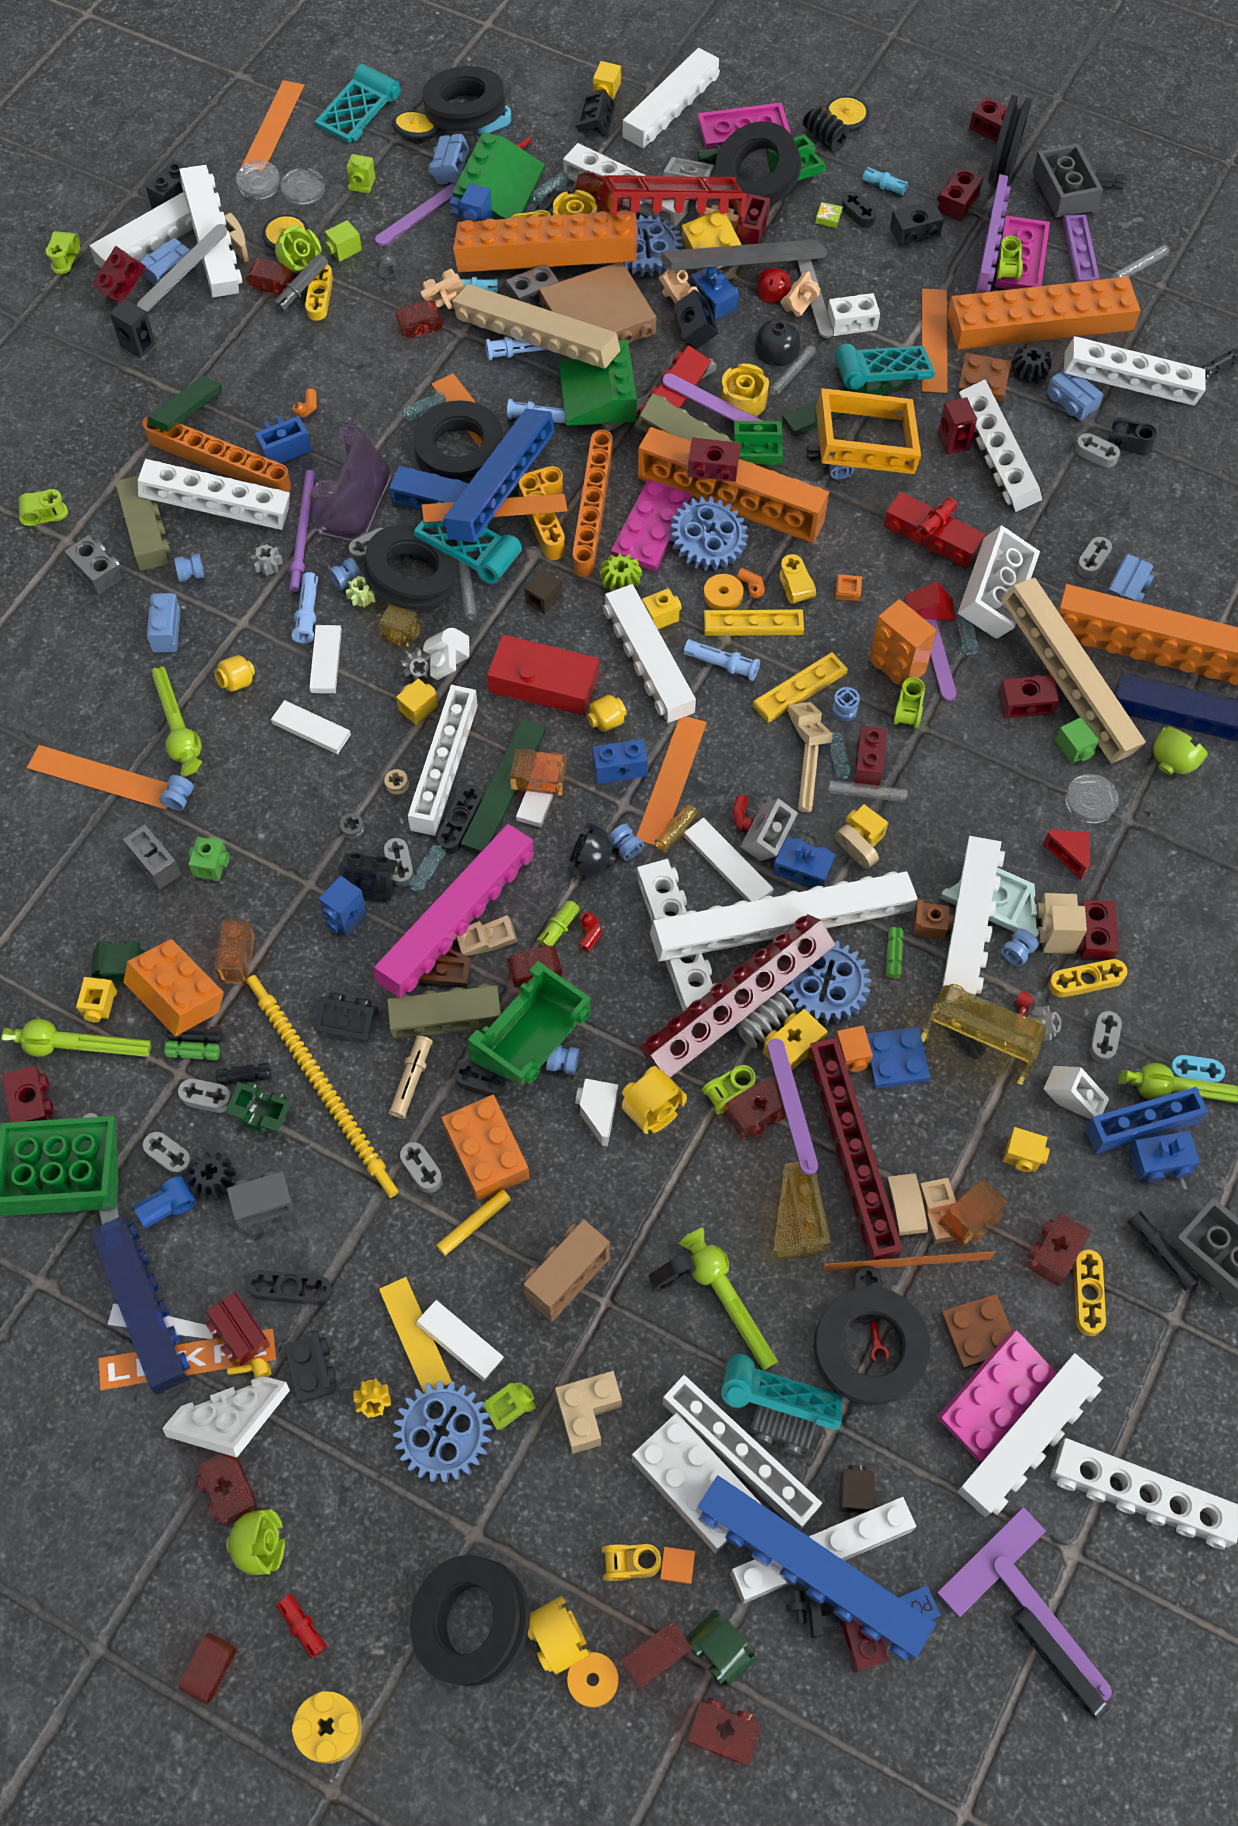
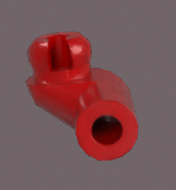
M738 795L732 810L736 827L742 832L744 830L749 831L754 820L752 817H745L749 800L745 795Z
M589 911L584 912L580 917L585 936L578 944L579 948L587 953L590 952L602 934L598 918Z

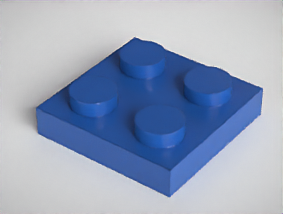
M919 1027L866 1034L873 1055L869 1066L874 1089L929 1082L930 1073Z

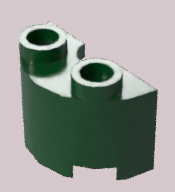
M127 940L124 944L111 943L109 941L97 942L96 949L93 951L91 978L123 982L127 961L143 954L145 950L141 949L140 943L134 940Z
M238 1082L225 1111L227 1117L240 1119L239 1125L264 1134L267 1129L272 1131L273 1134H277L280 1131L291 1101L287 1100L288 1098L278 1092H272L271 1095L263 1094L260 1092L261 1087L254 1083L246 1082L243 1084Z
M717 1610L711 1612L687 1635L690 1639L687 1643L689 1648L699 1659L704 1655L709 1660L712 1666L708 1670L720 1684L725 1681L730 1686L757 1660L756 1655L746 1646L747 1642L728 1620L725 1621Z

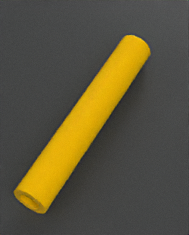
M503 1189L500 1190L436 1244L438 1250L446 1256L510 1202L509 1195Z

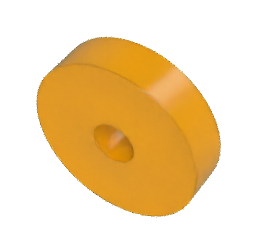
M718 574L708 579L704 587V600L713 610H734L741 604L743 586L736 577L729 574Z
M590 1652L591 1655L570 1667L567 1682L572 1697L579 1704L589 1708H597L608 1703L615 1695L618 1687V1673L614 1663L607 1656L601 1653ZM590 1674H596L599 1677V1683L596 1686H590L587 1683V1677Z

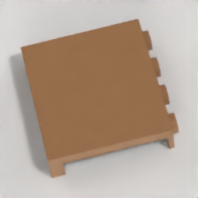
M617 262L539 289L541 308L616 332L618 340H628V344L656 334L657 317L623 262Z

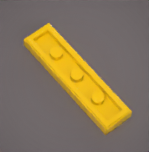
M704 610L705 636L803 635V610Z
M831 652L754 700L753 707L769 723L787 712L788 705L803 702L846 675L848 669Z
M404 1277L380 1288L382 1298L423 1393H426L427 1383L431 1384L434 1390H437L438 1381H442L445 1389L448 1388L451 1378L434 1340L416 1325L417 1320L423 1314L407 1278Z

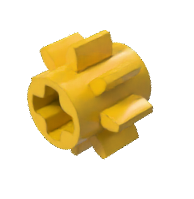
M377 1379L362 1381L360 1391H353L356 1412L362 1411L367 1418L378 1415L382 1416L384 1406H391L388 1385H382Z

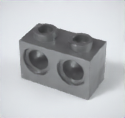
M541 265L507 279V296L538 307L540 306L539 289L558 283L559 280L548 265Z
M89 535L64 551L70 566L98 596L123 580L119 571L121 565L114 556L109 557L104 546L99 541L95 542Z
M145 824L123 839L130 856L159 890L181 876L175 859Z

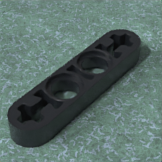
M1022 1606L1011 1616L1015 1626L1083 1710L1095 1721L1100 1719L1109 1710L1104 1699L1038 1618L1027 1607Z

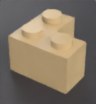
M1045 893L1041 902L1036 905V918L1040 919L1041 922L1037 938L1038 942L1042 943L1043 953L1075 954L1087 931L1085 906H1078L1077 894Z
M614 1371L555 1388L556 1398L572 1454L601 1446V1436L595 1415L622 1408V1399Z

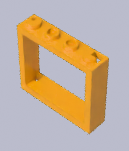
M821 388L816 405L821 463L915 474L921 458L913 399ZM831 412L902 420L906 448L834 439Z

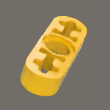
M329 265L308 286L305 307L307 316L311 320H322L327 315L333 281L332 269ZM317 289L325 290L322 294L313 293ZM316 303H319V307L315 310Z
M1110 959L1058 970L1049 981V990L1054 996L1064 998L1116 987L1124 981L1127 975V967L1120 960ZM1111 968L1114 972H1119L1117 977L1113 974H1107ZM1081 974H1092L1095 982L1093 984L1084 983L1081 979ZM1059 979H1061L1062 983H1068L1066 988H1063L1062 985H1057Z
M1083 1250L1078 1254L1073 1263L1076 1325L1082 1334L1096 1336L1103 1330L1106 1324L1103 1262L1097 1252ZM1086 1258H1089V1262L1095 1266L1090 1270V1278L1082 1280L1081 1278H1085L1087 1275L1086 1265H1081V1263ZM1089 1285L1094 1287L1097 1291V1298L1095 1300L1086 1299L1082 1294L1083 1286ZM1097 1306L1098 1308L1092 1310V1319L1098 1321V1323L1093 1328H1090V1324L1084 1322V1320L1089 1316V1308Z

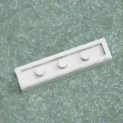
M704 818L684 832V838L747 902L757 901L773 893L774 888Z

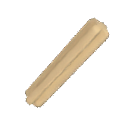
M805 744L798 810L800 812L809 813L812 811L818 745L808 746Z

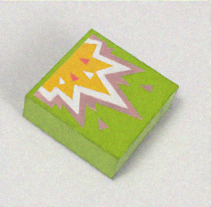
M821 202L815 224L837 228L842 213V206Z

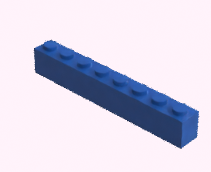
M524 410L469 485L466 486L448 513L445 514L443 525L446 528L448 539L475 543L555 433L551 411Z
M719 1475L716 1476L697 1506L696 1513L700 1515L698 1519L705 1526L712 1530L718 1527L727 1533L725 1538L738 1548H741L742 1545L753 1551L752 1557L766 1567L772 1564L779 1569V1576L792 1585L798 1582L807 1588L806 1594L820 1604H823L824 1601L835 1608L833 1613L847 1623L853 1620L862 1626L861 1632L875 1642L881 1639L891 1646L889 1651L902 1661H906L907 1658L913 1661L918 1657L936 1625L935 1622Z

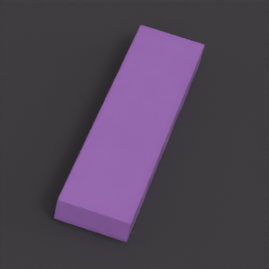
M1064 215L1063 226L1075 282L1100 280L1086 215Z
M1023 1507L936 1594L957 1618H960L1000 1578L994 1570V1560L999 1556H1006L1015 1563L1046 1530Z

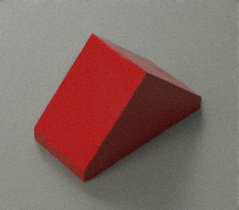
M938 582L908 593L904 597L905 604L923 619L954 621L956 619L953 598Z
M1051 829L1047 833L1043 846L1080 880L1083 879L1090 866L1089 832Z

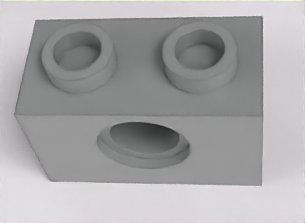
M779 798L762 804L740 847L759 861L777 856L798 813Z

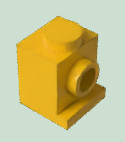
M865 804L858 811L852 810L845 820L872 847L885 836L889 823Z
M84 977L76 1008L85 1020L100 1022L101 1018H109L113 999L117 994L112 981Z

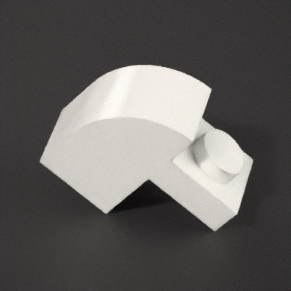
M448 628L425 641L423 651L430 654L431 677L439 680L456 671V664L469 658V636L455 628Z

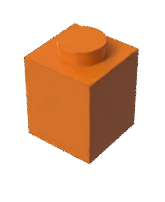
M864 1025L837 1031L835 1038H838L847 1070L859 1072L866 1069L870 1065L873 1055Z

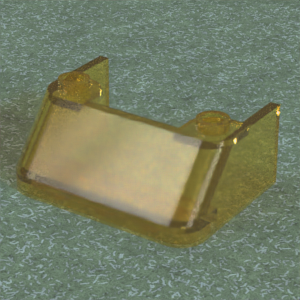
M950 984L942 987L930 1011L921 1039L922 1042H925L933 1022H936L1021 1059L1026 1063L1017 1083L1023 1085L1039 1054L1046 1029L1038 1019L1024 1017L973 995L957 984Z

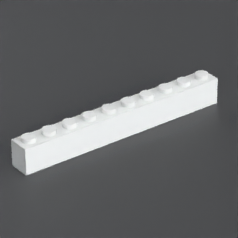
M907 871L901 873L889 872L881 877L873 878L867 876L859 881L850 883L842 881L834 886L824 888L823 886H816L803 892L790 891L783 896H765L752 902L739 901L734 905L726 907L713 906L708 910L700 912L687 911L682 915L674 917L662 916L653 921L650 936L658 961L660 962L774 939L778 934L792 927L798 918L807 914L822 920L826 928L911 912L918 898Z

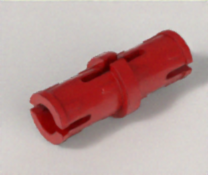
M947 497L937 508L929 511L927 518L916 527L919 536L928 538L935 529L942 527L946 523V519L958 509V506H956L957 502L953 498Z
M292 1593L275 1605L290 1627V1634L292 1637H297L310 1659H313L328 1647L313 1626V1619L310 1615L307 1617Z

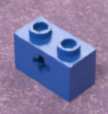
M643 739L592 747V763L597 784L647 777L648 758Z
M341 875L319 898L322 907L321 912L326 921L325 925L334 933L340 932L347 937L367 915L362 891Z

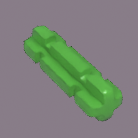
M891 927L888 932L886 976L888 978L897 979L901 975L902 928Z
M167 1041L164 1052L167 1057L177 1058L178 1055H181V1058L204 1059V1057H207V1060H218L220 1047L218 1044L210 1043L204 1046V1043L181 1042V1044H178V1041Z

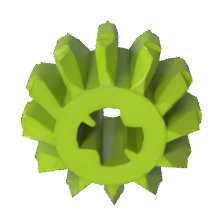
M620 552L617 557L610 554L608 560H603L600 571V578L603 581L604 588H610L611 592L631 584L634 587H638L640 577L642 576L638 560L632 559L630 554L624 557Z

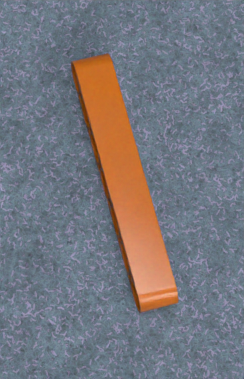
M148 416L142 422L147 441L154 447L242 482L279 489L285 492L291 490L288 469L283 464L180 423L169 432H166L148 424Z
M606 430L595 431L591 436L573 547V571L579 577H588L595 570L612 460L613 439L611 433Z

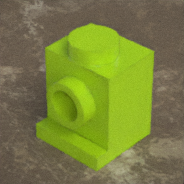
M352 154L347 164L348 190L369 194L376 179L373 158Z

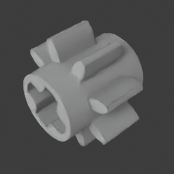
M268 544L256 547V555L251 556L255 571L257 573L261 571L266 576L279 572L278 565L283 564L281 555H279L278 548H272Z
M416 647L415 652L405 651L407 655L405 660H400V663L407 667L403 673L406 676L412 673L415 681L423 675L427 678V671L430 668V662H427V660L430 658V655L428 653L421 655V650ZM415 661L420 663V666L417 668L413 664Z
M1049 1006L1036 1007V1010L1031 1011L1032 1015L1027 1017V1029L1030 1035L1038 1036V1041L1052 1040V1037H1056V1033L1061 1030L1059 1014L1054 1011L1050 1012Z

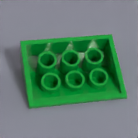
M482 132L452 191V197L462 199L469 183L490 188L492 218L494 220L508 219L514 214L524 212L545 169V164L506 138Z
M618 340L620 352L605 369L572 358L559 362L566 426L637 421V395L628 340Z
M115 1116L1 1123V1216L116 1209L119 1181Z

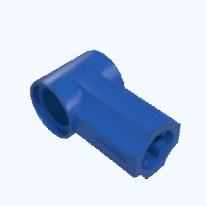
M177 1176L166 1181L160 1187V1191L133 1205V1208L146 1229L171 1214L178 1215L188 1211L196 1204V1199L184 1177Z

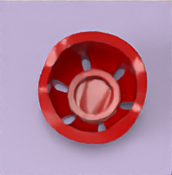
M779 268L764 270L759 275L756 283V292L759 298L764 302L781 301L791 290L790 277L784 270Z

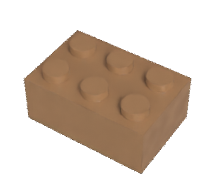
M584 1219L579 1225L573 1224L564 1235L566 1239L558 1247L556 1245L552 1246L544 1256V1263L539 1268L533 1267L524 1278L525 1299L551 1323L610 1259V1241Z

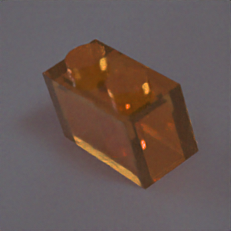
M515 749L510 775L511 789L563 796L567 774V756L555 752L541 753L531 749Z
M222 921L214 968L220 983L247 984L246 980L249 975L255 938L250 921Z
M982 1178L946 1211L938 1224L964 1248L972 1240L977 1243L988 1232L985 1227L989 1224L994 1227L1005 1216L1001 1211L1008 1201Z

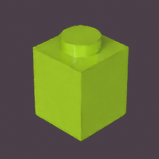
M348 220L325 231V248L339 262L362 251L360 235Z

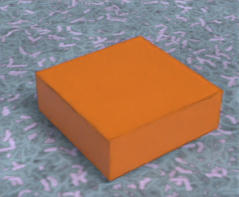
M838 574L835 599L860 602L862 576Z
M664 1547L660 1580L691 1585L695 1551Z

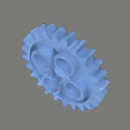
M640 215L639 220H637V260L623 263L627 270L632 269L633 275L637 271H640L641 276L645 272L653 276V271L661 274L662 268L668 270V267L660 259L661 251L682 250V237H679L680 231L675 230L674 224L668 226V220L660 222L659 216L653 220L651 215L647 219ZM643 232L646 233L647 237V249L649 251V259L646 256L645 240L643 239Z
M701 496L697 503L692 498L690 504L684 502L681 509L677 508L675 516L673 515L669 532L671 533L670 541L675 542L673 549H680L679 557L687 556V564L692 560L695 561V568L703 564V568L706 571L708 566L712 565V568L716 571L720 564L723 569H726L728 562L733 565L736 558L739 559L741 557L742 551L746 547L748 535L745 534L747 526L742 525L744 518H736L739 511L731 512V504L725 507L722 506V499L718 503H714L713 497H710L709 501L705 502V499Z
M836 941L832 949L814 962L820 964L823 967L822 969H815L810 965L784 987L783 993L790 995L788 999L792 1004L797 1003L795 1012L805 1009L817 1021L820 1017L824 1018L825 1025H828L830 1018H833L837 1024H839L841 1016L846 1020H850L851 1012L858 1014L859 1006H865V997H869L870 994L868 987H870L872 981L867 978L870 969H862L865 965V959L857 961L858 951L849 954V945L840 949L839 941ZM832 961L834 962V967L824 1002H820L819 997L829 962ZM845 971L849 976H841L837 972ZM812 987L816 992L808 993L804 988ZM838 994L843 999L839 1001L831 998V995Z
M438 1381L437 1390H434L431 1384L427 1383L425 1394L416 1389L417 1399L415 1401L410 1398L405 1399L410 1406L408 1410L399 1408L398 1411L404 1415L403 1420L394 1421L396 1425L401 1426V1431L394 1433L393 1436L401 1438L402 1442L396 1445L395 1449L405 1450V1453L400 1458L401 1461L404 1462L411 1459L409 1471H414L420 1467L418 1477L424 1478L430 1472V1481L435 1482L438 1475L441 1474L442 1481L448 1483L449 1474L452 1473L456 1480H460V1470L469 1475L471 1474L469 1466L471 1462L478 1466L481 1465L476 1457L478 1453L488 1454L482 1448V1444L492 1442L490 1438L484 1436L485 1432L493 1429L492 1426L484 1424V1421L490 1417V1414L480 1413L485 1403L483 1401L474 1403L477 1397L475 1392L466 1396V1386H461L457 1392L456 1383L453 1381L450 1382L447 1389H445L442 1381ZM434 1403H442L444 1408L442 1416L438 1419H432L429 1412L430 1407ZM456 1406V1412L446 1426V1429L450 1431L448 1437L442 1436L440 1438L435 1455L430 1457L429 1453L440 1437V1434L436 1432L437 1428L446 1425L451 1408ZM461 1416H468L471 1422L470 1428L466 1432H458L456 1428L457 1420ZM426 1430L430 1435V1440L425 1447L420 1448L416 1444V1436L419 1432ZM448 1444H454L457 1449V1454L451 1461L444 1460L442 1456V1451Z

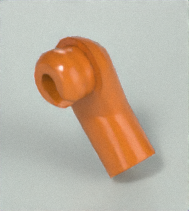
M314 389L305 390L304 403L297 402L298 406L296 404L293 405L292 410L296 416L305 418L316 410L317 393Z
M741 568L737 579L748 584L749 593L752 597H761L765 591L762 577Z

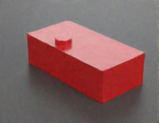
M503 634L487 674L488 690L492 693L585 716L599 677V658Z

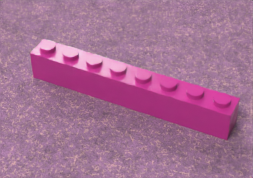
M507 824L374 967L375 982L400 999L407 991H413L418 984L419 978L424 973L427 974L432 970L436 959L441 954L445 955L450 950L457 936L461 937L465 934L469 923L474 918H479L483 914L488 902L495 900L500 895L502 887L507 882L510 883L515 879L520 867L523 864L527 865L534 855L533 839Z

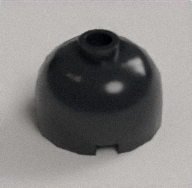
M772 319L759 328L755 338V354L762 362L771 365V362L778 363V366H784L792 363L797 358L800 349V336L792 323L783 319Z
M587 823L584 828L589 830L586 835L580 833L569 859L571 862L574 861L573 866H568V871L583 877H594L602 873L605 867L610 868L616 854L612 853L613 842L608 833L599 826Z

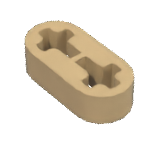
M845 825L835 833L839 845L860 866L869 869L878 862L879 856L876 850L852 826Z

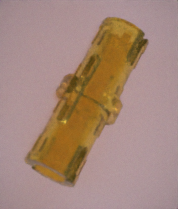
M686 804L674 819H670L667 822L666 829L654 840L656 847L663 852H667L679 837L685 835L687 827L699 816L698 811L692 805Z

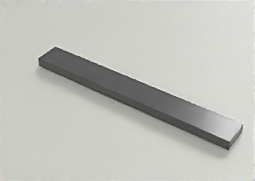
M817 239L661 251L660 259L672 271L818 259L826 257L827 249Z

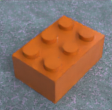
M898 599L878 616L869 660L877 669L885 672L893 683L899 684L902 687L906 679L911 677L919 679L926 673L937 629Z
M172 939L127 961L123 983L175 1037L219 1013L224 992Z
M494 1094L442 1117L444 1130L477 1202L498 1193L502 1189H508L530 1179L529 1168Z

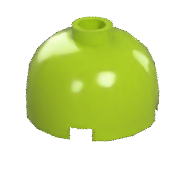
M300 225L288 227L279 235L275 244V255L279 264L288 272L300 274L317 254L322 252L321 245L315 234L309 229L299 228L301 227Z
M1164 727L1158 734L1153 746L1155 759L1160 763L1158 768L1168 775H1172L1173 772L1180 775L1188 774L1196 770L1208 754L1201 744L1195 747L1190 742L1192 737L1173 727Z
M272 1509L244 1514L235 1522L227 1539V1551L235 1566L249 1575L271 1574V1571H277L281 1565L285 1539L279 1540L278 1529L283 1528L278 1514Z

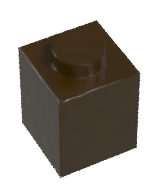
M541 569L524 588L525 603L546 614L562 596V580L556 574Z
M849 1465L848 1469H843L840 1474L839 1512L863 1514L874 1509V1471H867V1467L862 1465Z

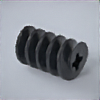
M819 105L809 110L803 118V126L808 128L811 133H814L816 137L833 151H839L847 140L849 126L843 124L842 120L837 119V116L832 114L830 110H826L824 105Z

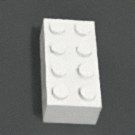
M1002 525L983 539L958 614L996 639L1015 628L1016 621L1001 599L1013 585L1031 579L1040 551Z
M675 1413L632 1454V1462L715 1554L728 1542L725 1538L727 1533L718 1527L712 1530L699 1521L700 1515L696 1513V1509L716 1476L719 1475L760 1503L678 1413Z

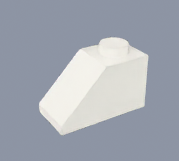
M1053 1066L1044 1090L1058 1105L1090 1120L1094 1116L1103 1114L1109 1100L1106 1094L1081 1067Z
M585 1079L584 1087H578L575 1104L580 1105L581 1117L601 1145L608 1147L618 1098V1084Z

